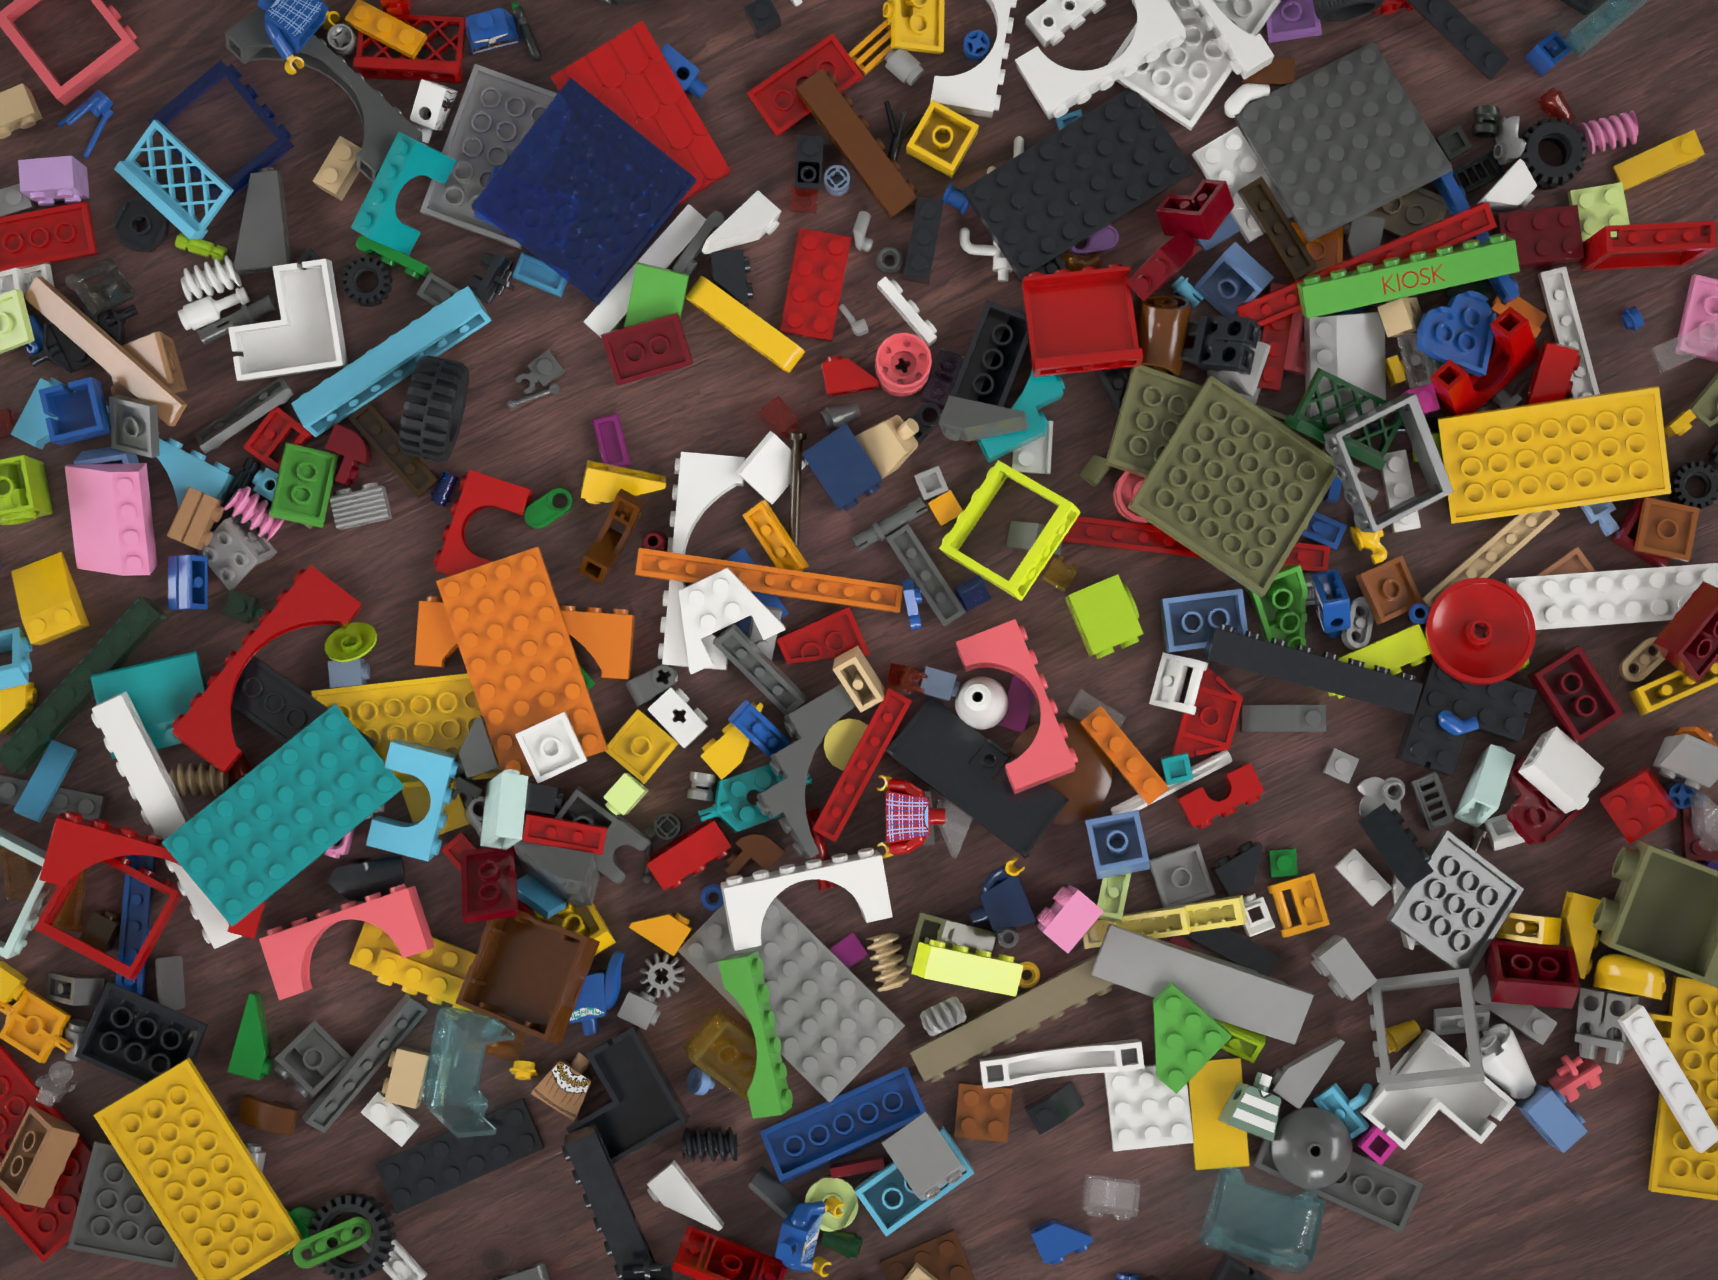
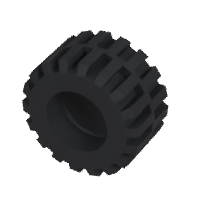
M1551 117L1547 121L1542 119L1536 124L1534 123L1520 137L1525 140L1526 147L1522 155L1515 160L1521 159L1525 162L1536 184H1539L1538 189L1544 190L1549 187L1551 190L1556 189L1559 185L1560 187L1578 174L1584 166L1583 161L1587 159V152H1584V149L1587 148V142L1581 141V138L1584 137L1582 131L1577 133L1575 131L1577 126L1574 123L1570 126L1567 125L1568 120L1562 118L1559 122L1557 117ZM1549 141L1560 148L1563 157L1561 166H1549L1541 160L1538 154L1539 142Z

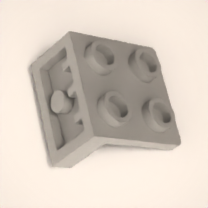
M242 514L225 519L213 532L209 545L207 547L203 546L202 550L197 549L200 556H208V566L229 591L233 590L256 565L271 559L277 553L264 535L258 536V528L252 531L249 529L251 525L250 520L244 524L241 523Z

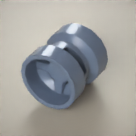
M833 165L826 170L824 174L826 191L836 197L847 193L850 188V173L844 166Z

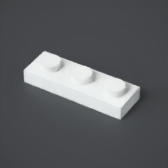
M885 276L877 283L879 291L919 338L925 341L929 348L937 340L935 335L937 332L936 328L928 319L926 321L921 319L918 315L920 312L919 308L911 299L908 301L904 299L901 295L903 290L894 279L889 281Z
M1406 450L1386 453L1383 458L1387 461L1381 471L1388 509L1415 496ZM1418 511L1392 523V532L1397 533L1421 528Z

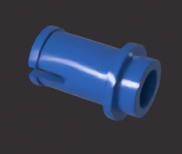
M1422 603L1414 604L1409 610L1410 622L1414 625L1426 623L1430 610L1428 606ZM1415 612H1421L1423 618H1417Z

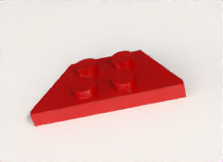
M1208 667L1206 671H1203L1194 705L1197 707L1195 715L1182 713L1171 755L1187 752L1188 757L1230 749L1243 697L1229 687L1221 677Z

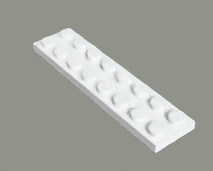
M1718 563L1506 579V584L1516 590L1528 604L1533 614L1536 630L1668 621L1674 618L1675 614L1683 607L1703 581L1718 587Z

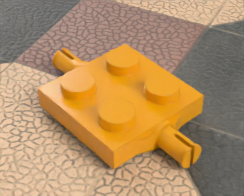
M24 989L21 997L13 1006L0 1000V1011L7 1015L5 1025L0 1032V1038L39 1063H46L55 1047H58L65 1053H69L72 1050L71 1048L74 1047L73 1043L62 1037L63 1030L71 1018V1015L29 989Z

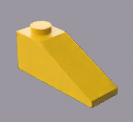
M1695 130L1619 163L1612 168L1618 182L1623 183L1625 191L1690 164L1705 153Z
M587 460L581 487V498L592 504H601V502H613L620 489L634 496L665 489L666 476Z

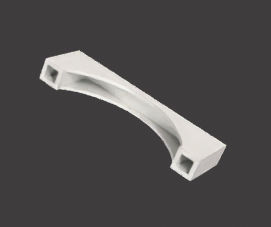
M681 452V458H676L675 474H679L678 485H673L672 500L677 502L676 511H671L670 527H674V536L668 539L667 552L685 554L690 535L703 513L726 492L736 486H744V479L736 471L746 460L745 457ZM670 580L669 590H664L663 606H667V615L661 618L660 632L665 633L664 643H659L658 659H663L662 664L667 666L689 667L679 590L686 587L685 582ZM710 634L702 638L713 661L712 665L704 669L727 671L728 658L713 644L716 637Z

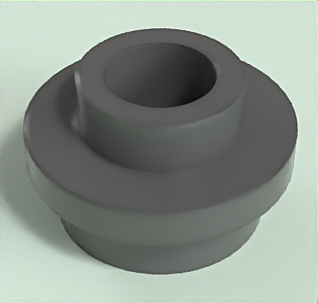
M894 247L883 248L877 255V266L884 273L892 274L897 272L903 263L901 252ZM886 257H893L895 262L892 265H887L884 261Z

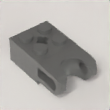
M580 785L555 817L578 822V819H586L589 822L588 824L608 827L603 855L593 854L597 870L615 883H622L626 878V870L616 860L615 850L621 845L628 844L639 851H644L652 844L650 837L622 816L615 815L603 802Z

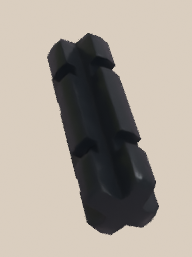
M251 458L245 460L242 465L244 469L239 471L230 488L232 490L231 493L228 492L224 500L225 503L230 500L240 487V490L250 486L254 479L252 475L257 473L260 467L259 462Z

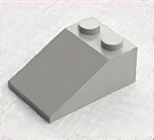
M1689 734L1668 736L1664 738L1653 767L1660 769L1659 774L1674 780L1676 776L1685 780L1684 785L1699 791L1700 787L1710 788L1718 780V747Z

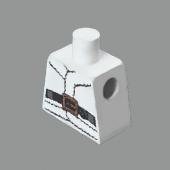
M424 79L420 82L410 120L418 123V127L423 134L422 142L429 143L433 129L439 131L444 129L458 91ZM431 110V118L429 119L428 114Z

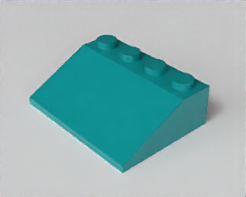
M197 651L91 675L96 704L127 691L156 749L182 743L173 736L171 731L174 728L171 725L181 713L186 715L191 709L189 703L199 692L203 694L209 687ZM114 752L110 753L112 759H115L116 756Z

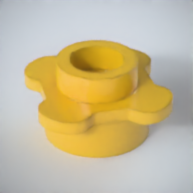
M514 1061L513 1068L509 1070L511 1074L515 1075V1079L531 1080V1076H538L535 1070V1063L530 1061Z

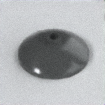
M1318 1107L1296 1109L1287 1114L1276 1126L1274 1140L1271 1141L1272 1159L1281 1175L1292 1184L1306 1189L1323 1188L1336 1182L1347 1170L1352 1157L1351 1136L1345 1124L1328 1110ZM1313 1146L1319 1147L1317 1155H1311L1310 1153Z

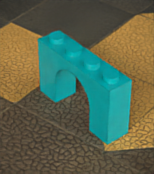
M398 132L351 228L371 240L410 255L421 232L398 220L395 212L397 196L402 187L416 176H427L445 184L456 160L410 136Z

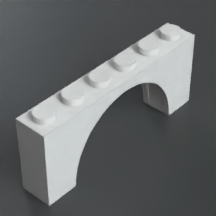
M986 0L994 14L997 26V37L992 50L979 65L965 73L954 76H935L930 103L934 100L956 113L992 118L993 110L999 111L1001 95H997L996 92L997 86L1003 85L1006 69L1000 68L1002 59L1007 60L1010 44L1005 43L1006 33H1012L1014 18L1009 17L1010 8H1016L1017 0Z
M1131 0L1137 12V26L1134 37L1125 52L1115 61L1104 67L1087 71L1064 68L1047 58L1038 46L1015 59L1018 71L1048 120L1065 115L1069 110L1068 108L1077 103H1085L1091 98L1093 93L1100 89L1103 91L1110 88L1115 80L1122 76H1130L1138 69V66L1145 62L1151 63L1155 61L1168 48L1174 49L1180 46L1186 38L1185 27L1168 0Z
M864 848L858 850V854L850 856L847 853L833 855L831 860L811 859L805 862L806 865L795 867L794 864H788L779 867V870L774 872L759 870L753 872V876L742 878L741 875L726 878V882H721L720 884L731 944L734 950L738 951L761 946L762 921L770 903L785 888L804 880H827L845 888L855 897L866 923L893 917L882 855L873 848Z

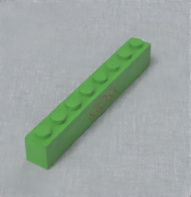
M1496 234L1490 236V240L1479 242L1477 239L1465 241L1462 247L1442 246L1436 248L1435 253L1415 252L1410 254L1408 259L1400 260L1399 257L1383 260L1384 264L1373 266V263L1361 264L1357 266V270L1349 272L1346 269L1334 270L1330 272L1331 276L1320 278V275L1307 276L1304 278V282L1297 283L1302 315L1308 319L1520 272L1515 239L1506 236V234Z

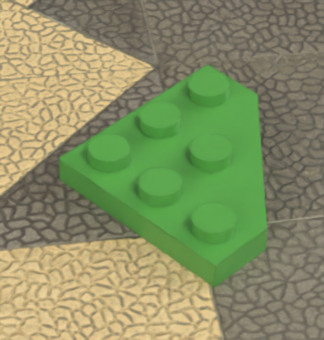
M1170 982L1153 1000L1155 1071L1157 1078L1177 1094L1221 1049L1232 1035L1173 982Z

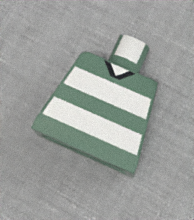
M1257 1072L1253 1086L1239 1082L1221 1112L1218 1121L1260 1138L1273 1141L1281 1104L1280 1097L1268 1093L1273 1077Z

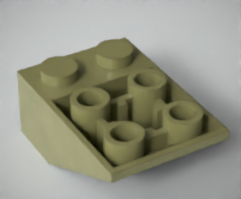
M920 911L905 963L913 967L919 942L929 944L930 939L945 942V947L952 948L953 944L969 947L968 952L975 953L976 949L992 952L997 934L990 930Z

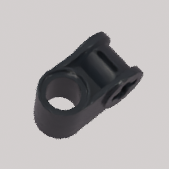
M925 403L904 420L905 422L911 418L917 422L919 431L913 436L917 440L918 445L939 425L942 413L939 406L934 403ZM927 409H933L938 414L937 419L932 423H928L922 418L924 411Z

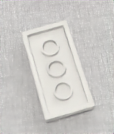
M1238 126L1192 154L1206 179L1227 182L1234 203L1230 214L1238 225L1240 233L1247 244L1262 236L1263 233L1238 194L1241 188L1262 176L1287 218L1290 219L1292 217V214Z

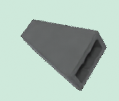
M274 168L258 169V173L250 174L234 260V271L239 275L273 272V266L292 264L283 176L277 170L274 171Z

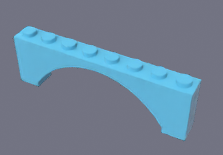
M52 377L49 382L40 378L11 435L34 447L43 449L45 444L50 442L45 419L51 416L43 412L39 390L60 384L66 386V384ZM106 405L110 420V407ZM170 437L167 441L159 438L160 456H157L172 482L178 509L188 487L221 501L224 500L235 479V476L228 473L230 468L217 461L214 465L205 462L207 456L193 449L190 453L182 450L183 444Z

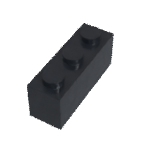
M918 196L903 280L929 285L944 201Z
M1383 803L1358 822L1397 879L1408 890L1434 872L1428 863L1432 858L1423 846L1418 849L1415 845L1418 838L1409 827L1404 829L1401 825L1405 820L1395 808L1391 811Z

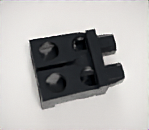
M1200 316L1199 321L1189 322L1188 336L1191 339H1195L1194 347L1185 346L1183 348L1181 358L1187 363L1206 371H1233L1250 375L1255 351L1250 348L1256 349L1261 325L1250 317L1209 318L1208 316Z

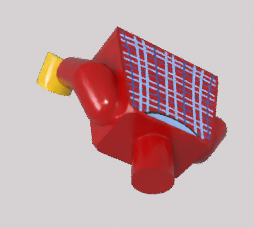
M885 775L878 776V778H882L885 781L883 788L876 787V789L886 792V842L877 844V847L884 846L886 849L882 859L893 855L910 853L924 844L926 837L930 836L929 825L946 824L945 808H929V797H925V793L921 788L907 780L895 779Z

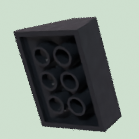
M108 981L75 1057L142 1086L187 1058H190L195 1065L208 1024Z

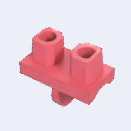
M1565 1055L1561 1057L1564 1066L1556 1070L1557 1074L1547 1079L1549 1085L1554 1090L1557 1089L1567 1102L1571 1103L1578 1099L1579 1093L1576 1088L1584 1084L1588 1089H1594L1601 1085L1599 1074L1603 1071L1592 1059H1581L1578 1056L1571 1061Z

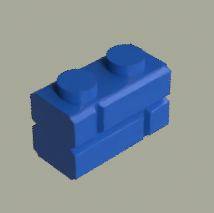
M169 556L168 610H208V556Z

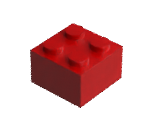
M1648 765L1603 790L1599 797L1600 802L1629 844L1677 817V807Z

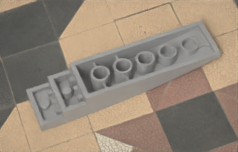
M1109 924L1091 971L1093 976L1154 998L1170 982H1173L1213 1018L1294 1045L1314 996L1309 991L1287 985L1284 981L1259 974L1253 969Z

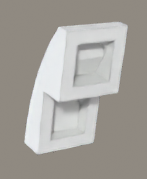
M44 263L24 269L13 268L1 271L0 295L18 289L22 290L23 296H25L35 276H42L54 286L51 265Z

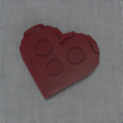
M1529 754L1515 760L1512 764L1507 784L1511 787L1516 797L1511 803V808L1507 811L1506 816L1525 842L1529 845L1544 843L1557 836L1587 806L1585 805L1580 810L1575 809L1565 814L1518 772Z

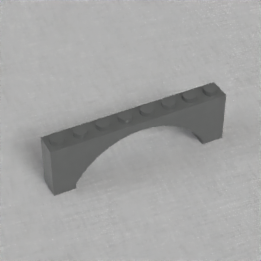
M261 8L256 9L225 32L226 48L243 64L258 60L286 62V58L282 59L265 30L266 11ZM313 35L298 54L293 53L294 57L303 59L304 66L322 73L338 84L356 106L364 130L362 150L357 153V169L372 183L398 132L422 142L423 134L420 128L405 119L402 112L396 106H391L379 90L369 86L364 77L359 72H354L342 56L334 54L322 38H317Z

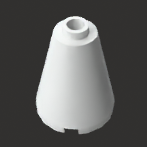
M975 677L966 681L959 688L955 699V708L959 718L974 729L985 730L993 728L1004 718L1008 709V697L1005 689L996 680L989 677ZM978 696H983L980 702H975Z
M1497 1024L1489 1027L1488 1031H1482L1484 1036L1480 1039L1484 1075L1515 1099L1530 1097L1534 1093L1536 1082L1513 1030L1506 1024ZM1467 1047V1048H1466V1051H1465V1056H1466V1058H1467L1468 1061H1469L1468 1047Z

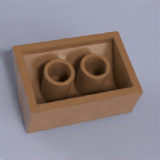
M29 1106L0 1166V1186L16 1202L44 1208L48 1199L53 1194L60 1174L65 1169L71 1151L77 1145L80 1134L69 1123L36 1107Z

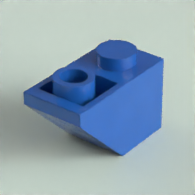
M1052 1219L1030 1230L1044 1264L1049 1262L1051 1265L1060 1263L1066 1259V1254L1073 1251L1076 1254L1090 1248L1089 1244L1094 1242L1090 1232L1056 1219Z

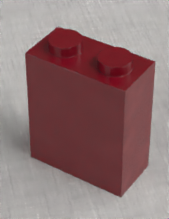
M1183 230L1160 247L1126 283L1145 301L1167 284L1202 248Z

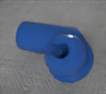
M31 315L29 319L35 341L26 344V350L29 354L34 355L44 348V327L34 315Z

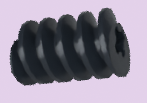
M686 1127L683 1133V1161L686 1154L690 1162L695 1161L697 1154L701 1162H705L708 1154L712 1162L716 1161L718 1154H720L723 1162L727 1161L729 1154H731L733 1161H737L738 1133L734 1134L732 1128L728 1127L726 1134L723 1135L721 1128L717 1127L715 1135H712L710 1127H707L704 1135H701L699 1127H696L694 1134L691 1135L688 1127Z

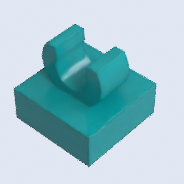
M1187 752L1160 758L1167 785L1193 779Z

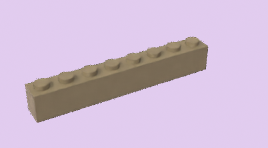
M1098 953L1036 984L1034 987L1022 991L1016 997L1013 996L910 1049V1055L924 1082L929 1079L931 1083L945 1077L944 1072L954 1067L955 1070H959L969 1064L968 1059L976 1055L982 1058L993 1052V1046L1002 1043L1004 1046L1017 1039L1016 1034L1024 1030L1026 1033H1030L1041 1027L1039 1022L1047 1018L1050 1021L1058 1019L1065 1014L1063 1010L1072 1005L1074 1009L1079 1008L1089 1002L1088 997L1096 993L1098 996H1102L1111 991V985L1115 983L1091 975Z

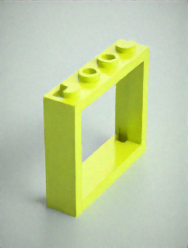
M998 460L995 466L988 471L986 479L980 488L973 493L966 509L958 515L957 522L952 530L944 536L939 549L952 560L1022 601L1081 512L1072 502ZM1007 477L1059 506L1009 581L958 551Z

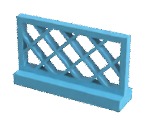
M153 120L125 161H119L114 168L116 172L189 239L204 238L208 232L207 226L234 191L158 120ZM157 130L163 135V147L153 146L152 136ZM171 149H178L182 152L183 164H172ZM155 150L165 151L166 166H156ZM148 151L149 167H142L135 161L141 152ZM197 166L201 170L202 182H191L190 167ZM183 167L185 183L175 184L173 168ZM157 169H167L168 185H161L157 181ZM209 184H216L223 190L217 200H210ZM185 186L187 202L181 203L176 199L175 187ZM192 186H203L204 201H193ZM196 204L205 205L206 215L202 221L195 216L194 205Z

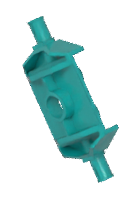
M768 764L719 781L715 793V804L710 808L698 811L699 816L710 813L700 817L701 821L720 817L734 832H739L780 817L779 814L773 818H769L768 815L764 816L757 805H751L747 801V794L751 790L761 793L783 780L782 776H777L771 765ZM808 779L806 785L812 784V780Z

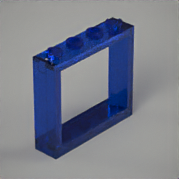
M220 60L148 119V122L151 124L153 120H158L175 135L166 124L225 76L277 140L225 182L234 190L226 200L227 202L249 184L251 173H258V169L270 167L292 149L294 145L289 141L292 135L284 125L277 126L272 120L275 115L266 104L260 106L255 100L259 95L249 84L244 87L238 80L242 75L233 64L227 66ZM157 130L158 134L163 138V135ZM172 149L173 152L178 156V158L183 162L182 152L178 149ZM197 166L190 167V172L199 182H202L201 170ZM209 184L210 196L217 200L223 190L216 184Z

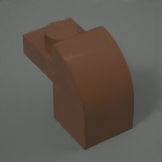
M746 835L736 842L743 851L741 853L735 851L726 861L729 866L725 871L731 876H735L750 858L764 870H769L786 851L766 835Z

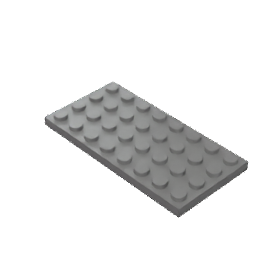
M777 897L770 903L762 921L761 946L735 951L731 944L726 911L723 904L687 940L678 952L750 1023L741 1005L724 988L718 961L731 954L758 951L759 958L762 959L764 965V981L770 992V1008L775 1015L776 1035L781 1042L780 1054L830 1103L896 1036L905 1024Z

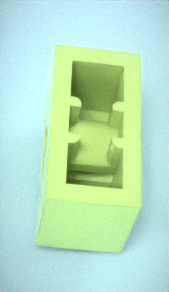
M624 773L603 797L608 801L605 806L615 815H627L649 790L630 773Z

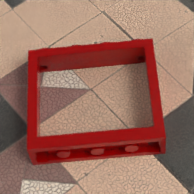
M1715 221L1605 226L1583 242L1584 258L1580 260L1581 271L1687 266L1717 248ZM1617 231V240L1611 239L1610 232Z
M118 856L106 859L103 862L170 896L131 966L53 925L84 870L76 874L67 887L58 885L34 930L130 980H136L183 895L177 891V884L167 879H164L163 883L153 878L154 872L142 866L139 870H136L129 866L132 862L131 860Z

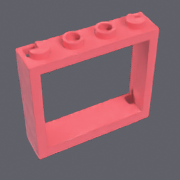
M14 0L0 11V27L56 99L64 106L140 49L134 41L137 36L128 25L125 27L121 25L118 20L122 17L111 4L107 7L103 0H91L121 38V41L62 85L13 23L41 0Z

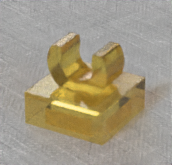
M1061 555L1058 559L1054 558L1042 579L1065 592L1077 571L1075 570L1076 564L1074 562L1070 567L1062 563L1064 556Z

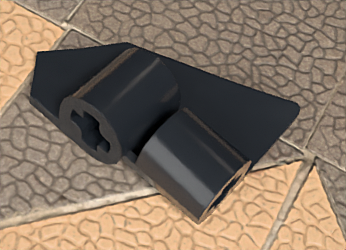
M402 856L377 860H373L370 857L350 861L348 865L336 866L327 882L350 901L366 902V896L378 892L383 897L391 894L390 888L405 884Z

